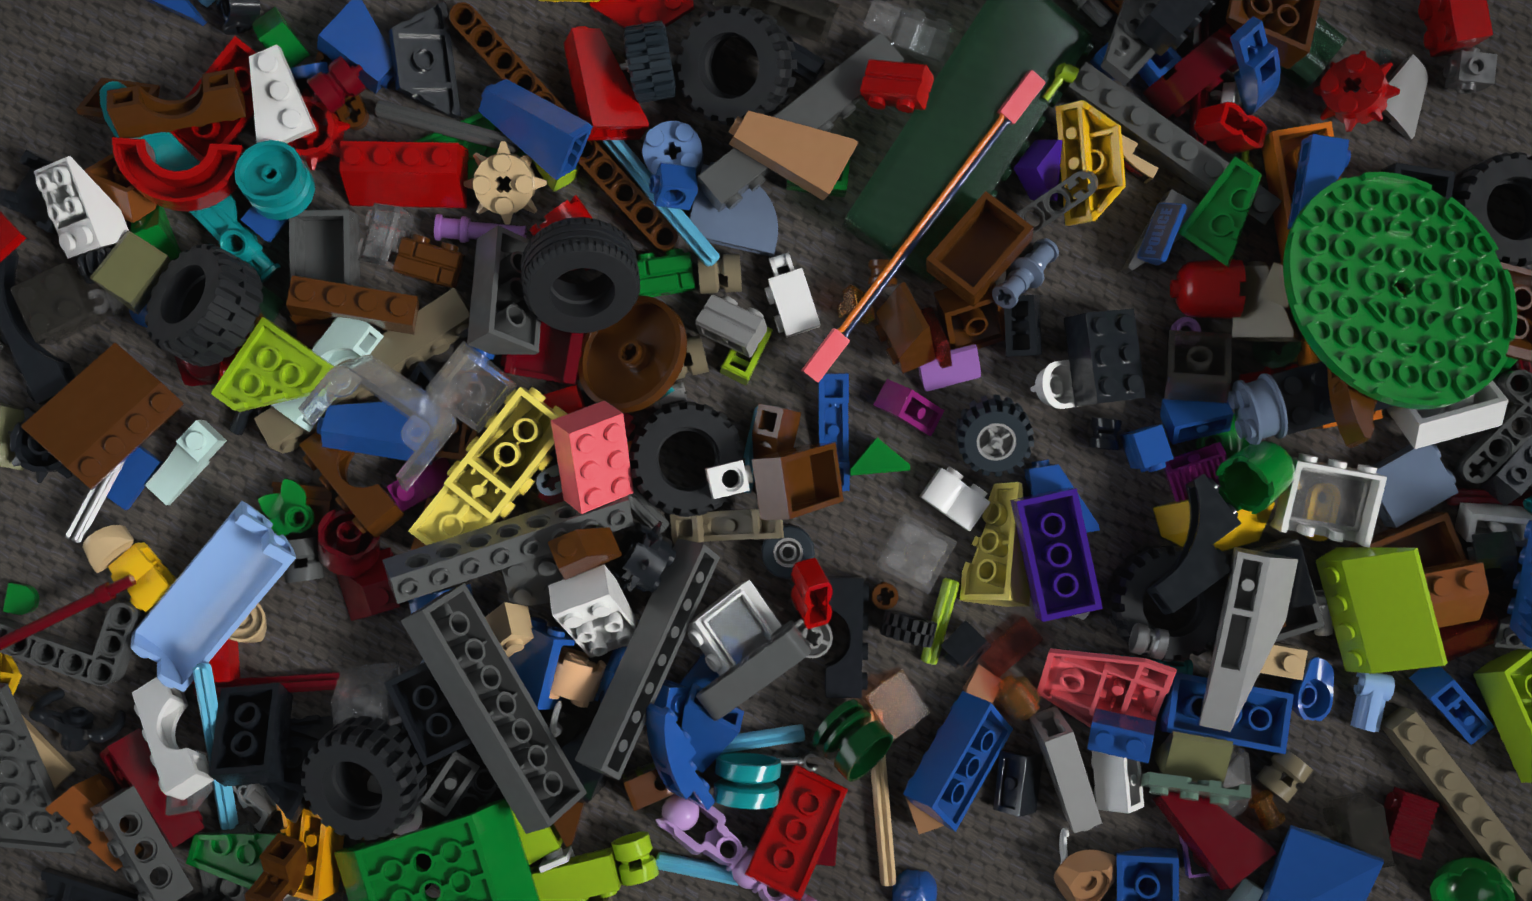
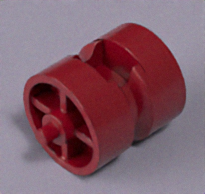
M339 56L330 63L328 74L319 72L307 80V83L315 92L313 94L315 97L310 101L314 105L318 102L324 103L332 114L344 106L346 95L354 97L367 89L358 78L360 76L359 72L363 70L360 64L356 67H353V65L349 66L342 56Z

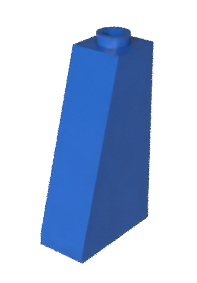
M507 79L496 84H490L483 90L481 95L482 101L478 111L551 177L558 180L576 169L593 128L591 124Z
M441 399L328 405L325 417H319L317 434L321 435L322 447L432 465Z

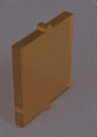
M903 669L897 671L887 680H880L879 686L863 697L879 722L893 735V741L908 729H914L915 724L930 713Z

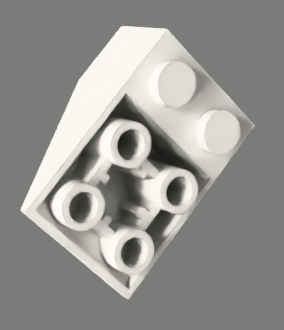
M71 156L33 171L36 177V185L42 192L47 205L48 216L54 223L59 236V244L65 251L67 259L116 245L127 230L129 231L121 209Z
M605 565L590 569L567 580L564 579L548 585L552 616L590 658L602 656L622 646H628L638 621L616 578Z

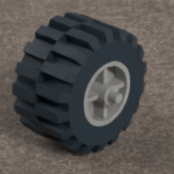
M655 21L626 26L623 35L627 60H625L626 63L620 64L621 70L627 69V72L630 73L632 88L637 101L643 103L675 97L677 89L673 64H675L677 55H673V52H670L667 31L663 22Z
M993 394V399L989 400L987 395L981 396V402L976 403L975 400L969 403L970 409L964 408L961 411L962 419H957V430H955L958 448L966 464L970 463L971 469L976 472L981 468L982 474L989 476L990 472H994L996 477L1002 476V471L1007 470L1008 474L1015 472L1013 468L1015 465L1021 468L1025 464L1023 457L1029 458L1032 453L1030 447H1034L1033 429L1022 406L1019 403L1014 404L1013 400L1007 396L1004 400H1001L1000 395Z

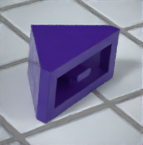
M1035 140L1013 168L1030 200L1038 199L1059 184L1062 140ZM1054 193L1050 201H1057L1058 193Z

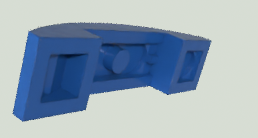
M826 373L818 383L819 443L836 442L842 491H850L849 373Z

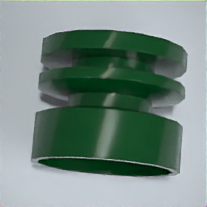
M855 699L846 701L832 711L818 727L812 739L813 746L817 750L823 751L825 758L829 760L835 758L834 767L850 782L858 780L874 768L887 753L893 742V735L880 722H870L871 713L863 709V705Z

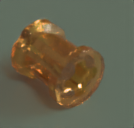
M1270 790L1261 791L1247 800L1250 808L1255 810L1260 819L1259 826L1262 830L1278 827L1286 820L1284 813L1279 812L1272 800L1274 796Z

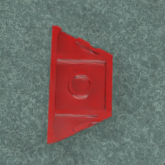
M600 0L599 2L589 3L592 10L603 14L622 28L655 21H662L665 27L694 10L693 0Z

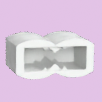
M950 466L947 470L939 468L919 497L965 530L971 531L991 503L985 498L988 493L975 484H972L971 487L961 481L964 476Z

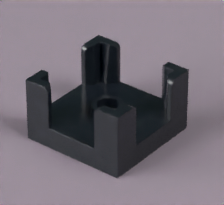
M25 150L19 163L30 167L16 192L3 189L0 192V204L36 222L35 225L43 230L58 235L53 221L48 216L47 205L42 192L36 185V177L33 172L53 162L41 155Z

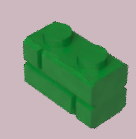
M672 249L666 251L667 256L655 258L654 253L638 255L637 263L640 276V293L638 296L657 297L695 291L696 284L690 252L684 253V249Z

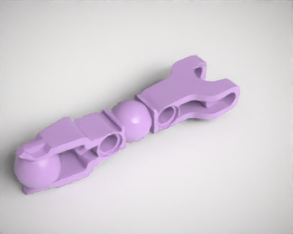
M676 794L666 799L662 806L663 818L655 819L657 826L671 834L691 854L698 855L702 852L718 864L728 866L726 870L732 872L735 882L745 889H753V893L758 892L759 897L763 901H796L782 893H779L777 897H772L767 891V886L744 875L755 851L748 850L747 846L742 847L739 839L725 826V816L713 806L706 810L689 801L688 798L685 800ZM699 811L714 823L713 829L705 834L702 844L697 843L683 832L691 829L696 824L699 818ZM726 842L732 845L734 849L732 858L722 856L720 852L722 843ZM806 893L803 894L801 901H817Z

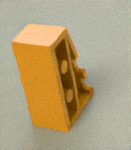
M309 800L306 802L296 823L288 820L276 804L277 811L281 810L284 828L280 830L281 833H286L285 836L303 842L307 852L308 862L305 876L293 897L308 901H322L337 893L340 871L334 852L343 849L344 836L335 833V829L330 825L326 827L320 822L322 820L318 814L314 815L310 810L311 803Z

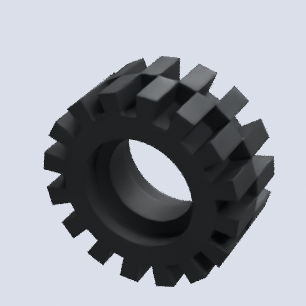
M885 610L880 634L897 641L900 640L905 643L931 648L937 623L918 616Z

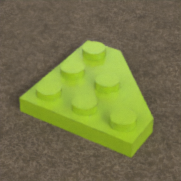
M262 317L211 394L232 410L242 412L319 394L337 367L272 321Z

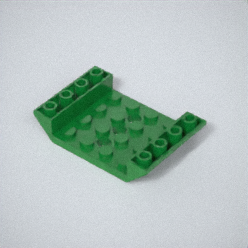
M505 798L481 805L475 812L370 845L365 846V843L362 842L334 852L349 901H540L512 809ZM418 854H426L430 857L431 866L424 869L417 865L416 856ZM434 883L439 886L440 896L436 898L429 897L425 892V885Z

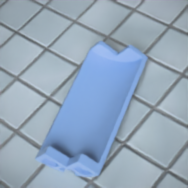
M244 501L238 504L132 632L131 649L139 657L149 658L157 662V679L168 688H176L182 692L188 688L194 680L193 667L199 663H209L296 559L295 552L287 538L282 534L280 536L275 534L271 528L273 523Z

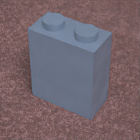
M1410 444L1373 465V467L1377 468L1376 473L1387 477L1378 512L1386 527L1397 528L1459 492L1455 486L1456 479L1452 472L1444 467L1440 460L1441 453L1435 444L1414 449ZM1359 481V482L1361 483L1362 487H1364V483H1365V482H1364V481Z

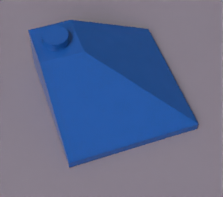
M1291 825L1263 887L1264 892L1260 897V901H1366L1384 864V859Z

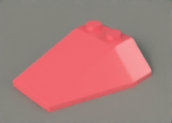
M1050 648L1036 693L1090 728L1095 708L1156 721L1165 695L1169 693L1177 669L1147 658Z

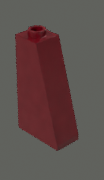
M1170 791L1168 796L1157 795L1153 798V801L1220 890L1233 888L1276 854L1270 845L1221 807L1210 804L1209 798L1199 797L1198 801L1179 798L1180 793Z

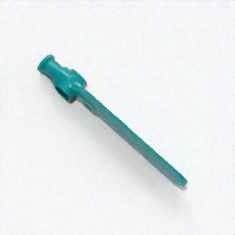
M112 81L106 83L101 88L100 105L105 121L113 134L119 138L107 111V91L126 88V86L119 81ZM159 132L144 135L140 138H133L145 139L154 149L156 163L164 169L183 171L189 170L200 163L171 132ZM231 194L214 206L202 210L189 211L219 241L222 249L254 267L262 284L281 268L279 263L274 264L262 251L263 246L258 242L254 231L243 227L237 221L236 201ZM236 235L243 241L242 249L235 244L234 239Z

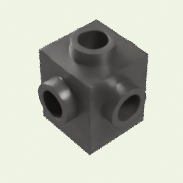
M1473 47L1461 49L1460 52L1448 58L1444 65L1445 88L1456 89V92L1460 94H1471L1494 85L1498 54L1482 53L1480 49Z

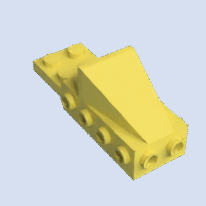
M520 387L518 390L514 388L503 401L506 405L499 414L495 412L486 422L484 427L487 429L480 438L476 436L467 446L466 451L468 453L461 462L457 460L448 470L447 475L449 477L444 482L445 485L408 532L425 545H429L494 524L500 517L506 519L516 506L512 503L518 495L522 494L524 496L535 481L531 479L538 469L543 472L553 460L550 454L554 450L555 444L551 420L567 415V413L558 406H555L553 409L543 402L546 397L534 387H531L529 390L524 387Z

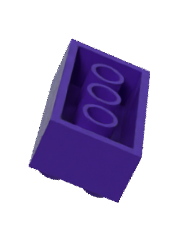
M1068 487L1010 500L1035 617L1045 622L1103 609L1077 488Z

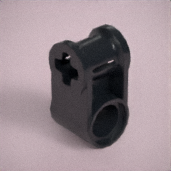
M218 0L216 2L217 9L222 13L224 21L223 32L226 35H237L249 31L255 19L260 15V0Z

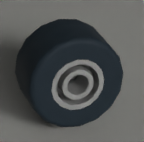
M788 524L783 525L784 538L764 539L761 548L762 559L766 568L775 576L784 579H792L791 572L795 563L814 558L815 556L814 543L809 534L798 526Z

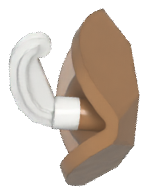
M1062 828L1059 839L1061 863L1054 873V880L1059 891L1067 901H1100L1117 877L1116 856L1099 850H1082L1068 856L1067 837H1069V830Z

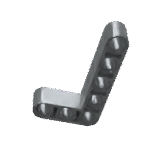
M130 600L112 605L106 614L95 649L45 631H40L25 638V647L19 641L1 650L0 653L96 686L108 685L119 681L125 675L133 652L131 649V635L145 618V611L137 609ZM125 608L128 609L130 612L129 621H127L123 616V610ZM0 617V637L25 624ZM115 636L118 637L121 643L119 649L115 647L113 642ZM49 645L54 649L53 657L48 652ZM77 655L82 659V667L78 666L76 662ZM105 664L110 668V677L104 673Z

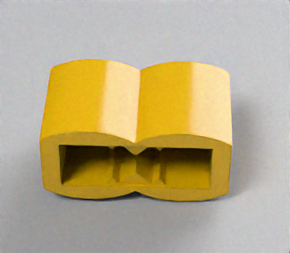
M145 542L133 544L108 566L112 573L111 579L113 582L129 574L135 578L136 585L128 588L127 591L131 596V603L137 609L144 610L145 612L151 611L176 580L175 576L163 565L162 561Z

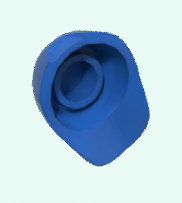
M1319 657L1311 658L1306 667L1303 680L1296 679L1289 686L1288 693L1294 694L1292 709L1303 720L1321 721L1330 713L1332 708L1334 672L1332 666L1326 660Z
M906 869L896 877V884L893 885L892 889L893 901H936V881L927 871Z

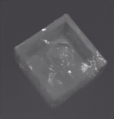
M901 512L873 564L929 594L957 541Z

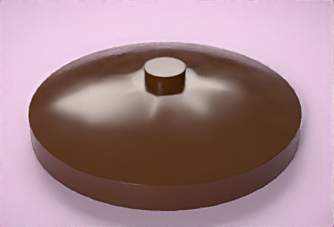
M638 296L632 309L617 323L602 330L586 333L582 343V353L578 367L581 385L586 394L595 403L606 401L622 413L639 411L654 404L673 386L684 365L687 352V336L683 322L678 314L661 300L650 296Z

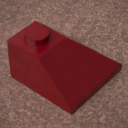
M391 547L380 550L376 563L364 572L362 576L351 578L337 574L351 621L408 604V601L397 604L388 582L382 560L393 556Z

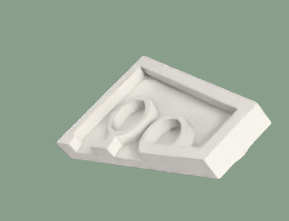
M276 44L249 56L256 143L274 140L287 144L317 131L281 47Z

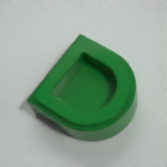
M9 582L3 612L17 615L33 612L38 607L40 601L38 591L31 585Z

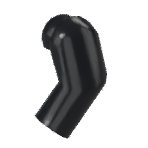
M270 405L242 412L236 411L229 426L230 432L242 435L249 420L255 415L258 416L271 408Z

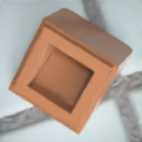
M978 664L962 689L966 693L993 703L1003 680Z

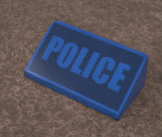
M1165 202L1157 204L1137 254L1138 259L1155 266L1167 261L1187 210V205Z

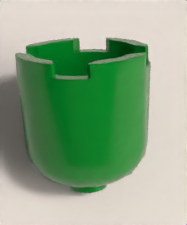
M1261 441L1259 445L1250 444L1220 464L1216 471V476L1219 475L1218 480L1221 486L1218 493L1236 511L1243 509L1249 512L1252 511V514H1257L1269 507L1288 489L1294 480L1295 468L1292 458L1278 444L1269 441Z

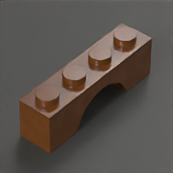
M234 69L202 74V81L197 91L181 100L156 98L143 90L139 85L107 91V111L119 138H140L148 134L172 132L176 129L193 126L202 127L210 123L234 121L238 118L246 117L245 98Z
M293 275L286 303L291 315L320 320L328 317L350 318L374 324L383 330L413 335L419 310L418 296Z
M317 431L299 444L306 453L302 457L303 460L313 471L317 468L323 474L319 477V480L330 492L334 489L339 496L335 500L346 513L349 510L354 513L356 517L352 521L363 534L369 531L377 538L405 516L379 484L370 487H354L349 484L347 472L350 461L355 455L354 452L322 447L321 435L317 434Z

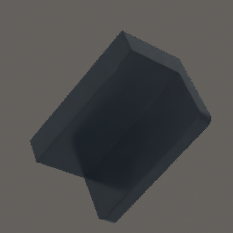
M1009 750L1000 751L993 810L1018 817L1036 813L1043 761L1042 754L1025 755Z

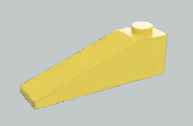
M1010 482L993 485L988 499L991 503L982 515L983 520L986 522L981 537H974L972 545L976 546L977 550L972 563L965 562L962 570L960 601L1004 607L1029 606L1030 589L1010 501L1023 497L1022 483Z

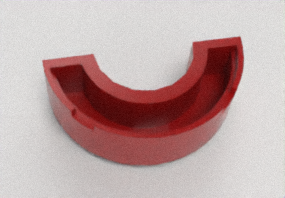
M112 137L113 154L122 174L145 198L161 207L176 211L206 209L223 201L238 187L234 171L238 159L245 152L242 145L210 143L207 155L198 165L189 170L172 171L164 169L156 163L154 149L145 139Z

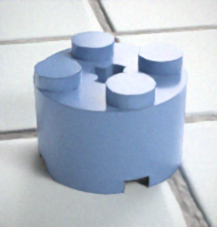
M666 121L656 125L647 132L642 153L646 167L651 174L656 175L660 163L695 167L696 176L699 174L704 162V153L698 134L689 124L679 121ZM671 149H676L677 159L671 160L669 155Z

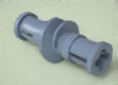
M1040 239L1035 242L1033 250L1027 253L1025 257H1017L1006 269L1005 281L1002 284L996 285L992 290V297L996 304L1002 308L1011 309L1017 304L1018 297L1025 293L1028 288H1038L1044 282L1043 271L1047 264L1054 262L1059 256L1057 245L1050 239Z

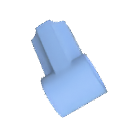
M1357 672L1356 677H1359L1357 685H1354V692L1357 696L1350 725L1371 732H1379L1385 703L1392 698L1394 693V678L1392 675L1383 673Z

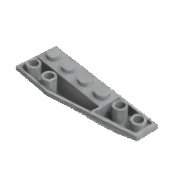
M1234 547L1230 565L1231 571L1228 575L1199 726L1231 732L1286 621L1298 564L1297 558Z

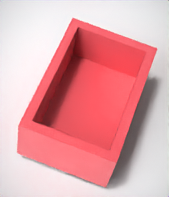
M601 401L551 420L565 502L580 514H584L634 493L624 415L621 411L606 401Z

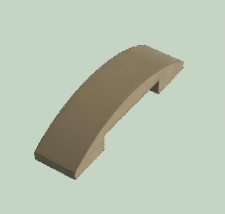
M759 508L709 511L704 515L689 517L670 515L672 544H675L678 538L697 543L784 538L783 520H760Z

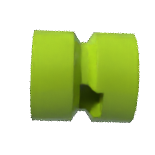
M647 831L628 834L615 839L611 843L615 860L621 862L618 872L622 885H637L658 876L659 871L656 859L653 855L649 854L653 848Z

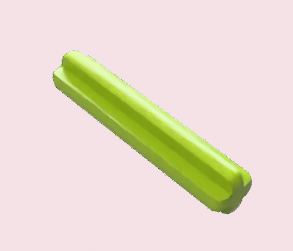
M949 578L942 580L931 621L937 623L932 647L923 648L921 660L924 663L931 665L938 663L942 649L941 645L945 638L959 588V582Z

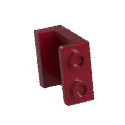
M541 321L539 353L535 355L502 354L501 366L505 367L504 373L578 385V367L582 353V343L586 333L564 332L552 328Z

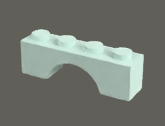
M335 317L332 325L315 342L312 350L336 366L349 359L366 360L384 336L367 322ZM323 389L319 394L271 405L308 432L311 431L318 422L319 417L327 410Z

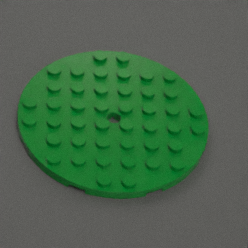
M1366 172L1361 176L1345 177L1330 184L1315 195L1297 215L1288 234L1283 258L1284 285L1293 317L1303 337L1318 358L1336 376L1360 393L1377 401L1408 409H1435L1460 402L1487 386L1501 371L1508 359L1506 353L1510 341L1515 339L1517 326V303L1510 272L1508 269L1503 270L1495 253L1499 248L1487 230L1469 210L1453 197L1446 199L1431 190V184L1410 176L1389 172ZM1398 282L1405 289L1406 295L1404 296L1394 284Z

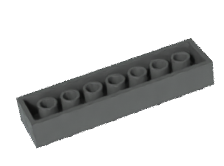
M463 583L436 597L402 619L401 622L525 833L548 828L587 792L469 589Z

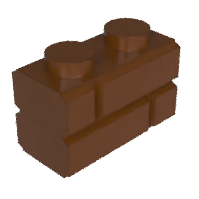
M413 234L412 239L406 237L401 239L398 255L393 267L394 272L450 289L457 288L465 260V255L458 252V246L441 242L440 247L429 244L431 239L417 234Z

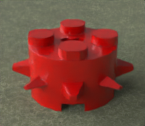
M1366 51L1352 54L1337 63L1331 62L1329 64L1330 69L1321 79L1320 86L1313 89V93L1321 96L1327 106L1319 118L1325 120L1334 116L1341 123L1345 124L1346 132H1351L1357 123L1367 124L1374 119L1379 122L1382 121V112L1388 105L1387 100L1400 94V89L1389 85L1385 77L1393 63L1390 61L1379 66L1378 63L1367 57Z
M305 88L303 89L302 97L317 131L287 144L293 147L300 158L307 162L310 170L314 171L317 163L329 160L333 156L340 158V141H343L344 131L350 128V124L342 122L335 112L332 114L324 103L318 102L314 105L310 101L314 97Z

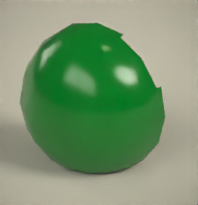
M1461 857L1446 862L1437 870L1430 886V894L1433 901H1515L1512 883L1505 874L1495 865L1477 857Z

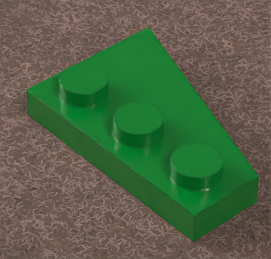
M1234 157L1178 233L1229 268L1262 174L1242 160Z
M278 833L195 834L186 864L250 889L264 872L259 856Z

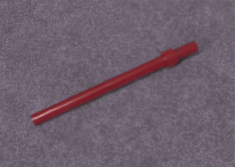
M129 574L111 584L106 582L95 587L94 592L0 637V651L99 602L104 604L116 598V594L136 585L135 578Z

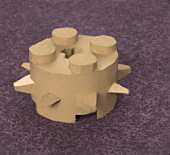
M501 141L497 154L488 158L478 153L473 155L479 167L474 174V178L464 181V186L475 191V195L480 202L476 210L479 215L490 210L493 213L500 214L505 225H510L513 213L518 212L522 208L534 214L537 212L532 197L536 189L547 185V180L535 176V172L531 167L533 159L527 154L522 157L517 154H511L506 141ZM500 176L503 179L506 177L511 179L509 186L512 189L510 191L507 188L502 190L499 187L501 184L500 180H498Z

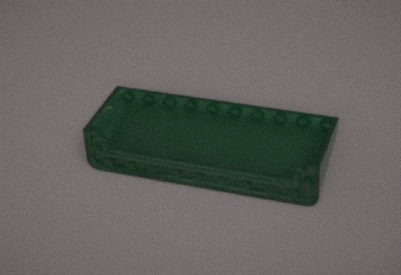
M987 0L934 80L931 92H929L926 109H916L848 212L842 228L892 259L999 117L997 111L1028 70H1033L1046 82L1017 122L1013 125L1009 124L901 265L931 285L936 278L927 272L926 258L985 191L993 197L997 196L998 192L994 190L999 180L1005 183L1014 168L1010 165L1016 155L1020 158L1023 156L1030 145V142L1026 140L1031 131L1037 133L1047 119L1043 116L1044 111L1048 106L1054 108L1063 94L1059 91L1061 87L1059 86L1048 102L1042 98L1056 78V68L1063 63L1075 66L1080 56L1086 59L1096 44L1091 41L1094 35L1052 0Z

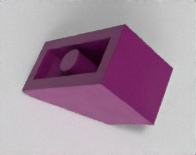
M889 379L886 380L873 404L890 416L930 437L944 413L943 409L914 390Z
M442 457L432 462V465L427 464L388 485L387 489L401 511L410 512L425 503L427 497H435L445 485L444 482L449 477L447 472L451 465L447 458Z

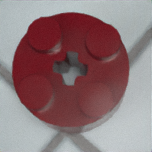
M334 509L321 519L318 526L319 561L324 567L335 574L358 578L376 563L380 553V536L375 538L369 531L363 534L353 523L352 519L356 516L351 510L346 513L344 510L336 511Z

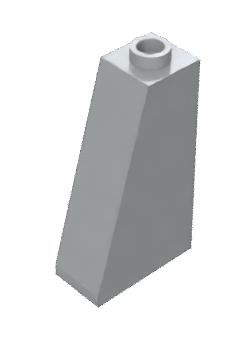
M1057 706L1029 715L1063 813L1073 833L1088 831L1094 826L1102 824L1074 732Z

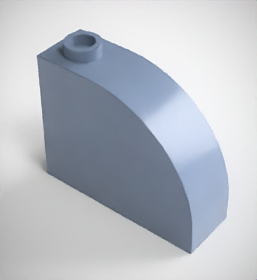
M710 162V165L702 164L700 174L715 162ZM761 187L754 191H751L749 188L741 195L743 199L730 210L725 207L720 212L698 188L690 220L709 243L774 257L778 240V220L769 196Z

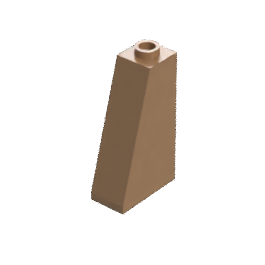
M749 110L743 119L737 116L729 130V133L733 135L729 145L821 200L830 195L858 144V141L849 137Z

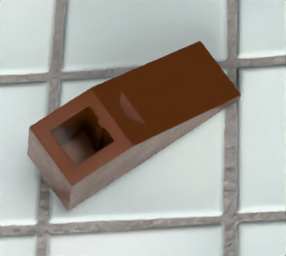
M758 403L752 430L753 459L794 448L801 412Z

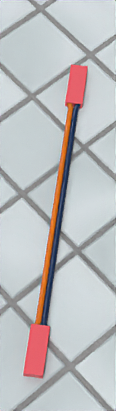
M1028 70L997 111L999 117L865 295L838 329L833 328L802 368L801 371L815 382H820L850 342L848 337L851 331L1009 124L1013 125L1017 122L1046 82L1033 70Z

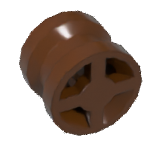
M874 259L868 261V267L871 269L868 285L871 286L890 260ZM893 276L885 287L897 286V278Z

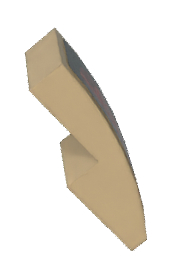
M1122 135L1124 169L1140 181L1148 183L1154 178L1159 168L1134 155L1133 152L1138 143Z

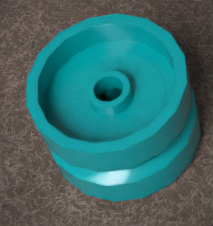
M274 140L258 142L246 149L237 161L234 171L236 184L256 212L267 219L280 221L293 218L305 211L312 202L315 193L314 178L296 150L285 142Z
M742 752L722 753L716 758L715 774L722 778L714 783L713 798L716 803L740 809H768L778 805L779 787L772 782L780 778V759L765 754Z

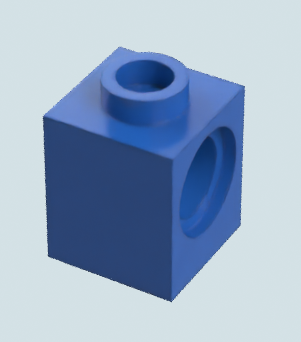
M660 163L656 175H651L649 191L654 194L655 206L690 210L698 193L695 167Z

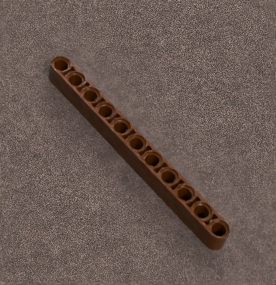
M461 2L451 8L449 18L452 25L501 80L507 79L517 85H520L524 80L532 81V87L528 91L568 111L470 4ZM463 16H472L469 24L459 25L460 19ZM492 37V42L489 46L479 47V42L482 38ZM503 59H512V64L509 68L499 69V63ZM587 140L586 145L592 146L593 151L588 157H580L578 164L656 250L666 254V251L676 249L679 244V236L673 226L595 140ZM603 167H610L613 169L611 177L605 180L598 177L599 170ZM622 189H631L633 196L630 200L623 202L618 199V193ZM641 211H651L653 219L649 223H640L637 218ZM662 232L673 234V241L669 245L663 246L657 242L658 236Z

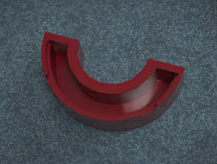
M1228 23L1196 47L1143 92L1158 113L1166 119L1172 114L1178 118L1191 107L1188 101L1205 88L1209 93L1224 81L1220 75L1225 71L1229 70L1231 73H1234L1239 69L1230 39L1236 31Z

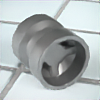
M1136 623L1130 634L1129 651L1139 655L1148 653L1150 657L1162 660L1169 644L1168 630L1161 628L1152 630L1145 624Z

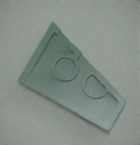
M1155 772L1141 774L1140 786L1150 788L1149 793L1168 796L1169 791L1180 793L1179 798L1198 801L1199 797L1210 798V804L1229 806L1230 801L1247 799L1251 795V785L1239 784V786L1223 788L1222 781L1198 780L1197 783H1194L1192 778Z

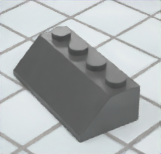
M499 225L477 238L467 345L490 354L535 355L539 353L541 321L535 317L525 302L521 277V258L530 240Z

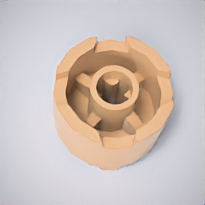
M563 646L559 655L549 698L557 700L561 696L570 699L571 703L578 707L588 708L589 702L594 701L606 664L602 660H599L598 664L588 659L589 656L585 652Z

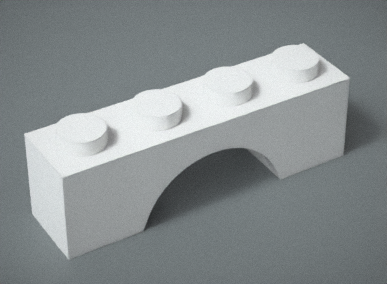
M157 677L132 692L135 702L134 710L141 720L143 726L142 735L148 742L151 751L150 760L157 770L160 779L158 785L165 795L185 800L213 782L214 779L209 776L210 767L206 755L189 748L179 749L176 743V726L181 714L188 707L184 692L176 688L164 686Z

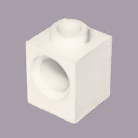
M743 460L705 469L712 499L750 491L749 484L753 483L752 472L749 465L744 466ZM727 470H733L738 475L737 484L731 488L726 487L722 482V476Z

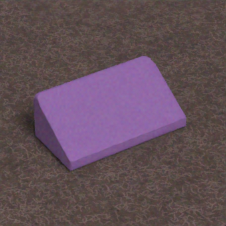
M976 344L935 354L936 360L918 367L923 388L927 392L981 377Z

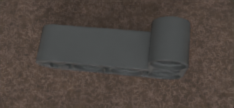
M1509 370L1502 373L1498 378V388L1514 405L1505 413L1501 426L1488 429L1457 461L1455 470L1460 479L1472 483L1486 481L1532 436V374L1526 370ZM1515 375L1519 376L1522 381V385L1517 391H1514L1510 385L1511 379ZM1516 418H1520L1523 423V427L1518 433H1514L1511 427L1513 420ZM1493 440H1498L1501 445L1500 451L1496 455H1492L1489 451V445ZM1470 464H1476L1474 469L1477 473L1475 475L1469 474L1471 472Z
M789 621L778 628L770 636L771 640L696 694V697L714 721L727 715L811 653L810 644L793 621Z

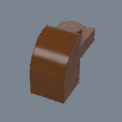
M278 833L259 856L264 872L245 893L246 901H282L287 894L294 896L304 879L308 862L304 843Z

